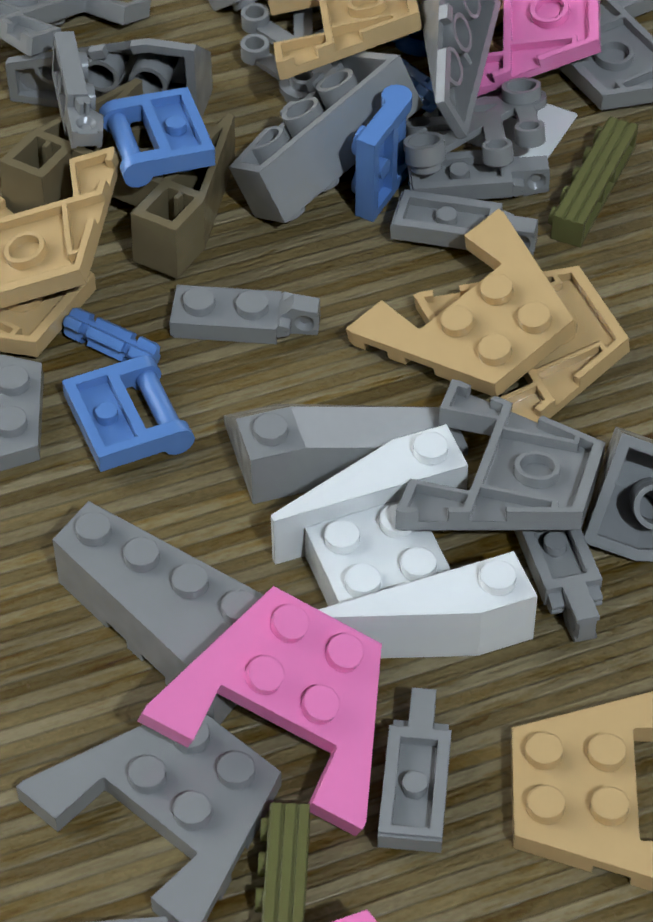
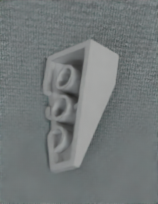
M423 0L419 8L435 104L457 139L467 138L501 5L499 0Z
M151 38L78 48L79 52L87 53L88 81L86 83L94 84L96 98L135 78L142 80L143 94L188 87L199 114L203 118L213 91L210 51L196 44ZM53 51L43 52L34 56L21 55L7 58L5 67L10 101L59 108L52 78Z
M272 404L223 415L224 425L252 504L308 492L389 441L438 427L440 407ZM449 428L463 456L468 455V445L461 430Z
M615 426L592 494L583 531L587 544L634 561L653 562V439Z

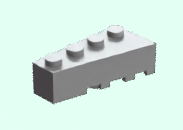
M362 51L332 62V68L326 75L323 72H316L306 83L309 93L305 98L298 101H289L279 112L283 122L279 126L264 128L229 166V169L254 217L281 223L290 222L301 216L306 210L305 206L320 193L335 187L340 182V176L356 163V155H353L351 151L354 136L362 125H368L381 108V94L386 87L390 85H403L411 90L412 109L406 117V125L408 124V118L423 107V104L400 55Z
M90 501L52 539L59 583L106 628L112 626L126 640L127 648L141 661L148 660L165 677L166 685H169L264 595ZM216 694L207 715L221 724L237 704Z

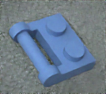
M390 85L382 91L381 108L367 126L362 125L357 130L352 142L351 151L353 155H356V171L351 183V191L355 193V216L374 222L408 177L403 141L406 138V117L412 109V92L406 86Z
M188 87L107 101L99 109V113L103 114V128L111 133L121 157L120 171L124 182L130 187L145 186L154 176L189 172L198 168L215 166L214 145ZM143 121L154 150L140 151L130 127L131 123Z
M138 356L62 380L64 397L100 472L161 452H166L170 455L181 454L191 448L194 443V434L188 423L179 419L160 382L162 373L155 359L151 356ZM133 387L141 391L157 423L156 426L145 428L126 388Z

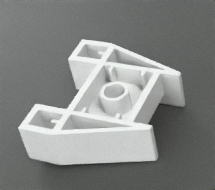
M447 424L389 441L271 514L272 559L275 565L305 556L328 607L318 610L382 644L381 659L479 656L531 640L534 637L538 596L514 551L451 570L431 530L404 531L395 529L396 510L409 479L467 490L468 464Z

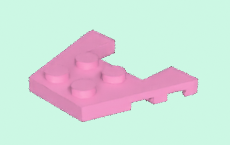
M504 0L503 51L488 53L478 96L500 89L502 84L508 80L530 78L600 53V0Z
M273 586L150 701L142 711L137 722L188 748L193 742L216 694L227 698L330 753L329 760L308 803L310 804V813L357 836L363 830L367 821L382 644Z

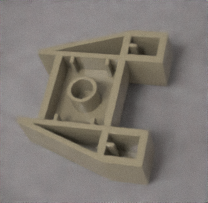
M135 78L96 98L95 111L99 112L101 106L107 101L143 95L142 80ZM229 112L214 127L204 124L215 148V166L198 168L189 172L154 176L145 186L135 188L128 186L124 182L121 171H119L112 197L137 206L131 212L134 262L178 279L205 249L232 173L229 166L235 161V115ZM61 117L29 132L0 159L2 198L6 201V207L11 212L18 213L72 197L73 189L69 159L114 146L121 163L122 160L111 133L103 128L102 147L83 146L71 148L69 136H65ZM143 121L131 123L130 127L140 151L154 150Z

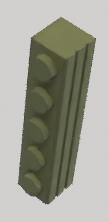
M610 116L603 127L597 128L593 139V146L586 147L582 158V165H577L574 168L571 185L564 186L559 206H553L550 211L548 224L552 225L551 239L582 247L589 231L636 148L638 124L628 123V121L618 120V118Z
M270 803L269 818H261L260 841L267 842L266 853L259 852L258 877H265L264 888H256L255 913H262L261 922H305L310 804Z

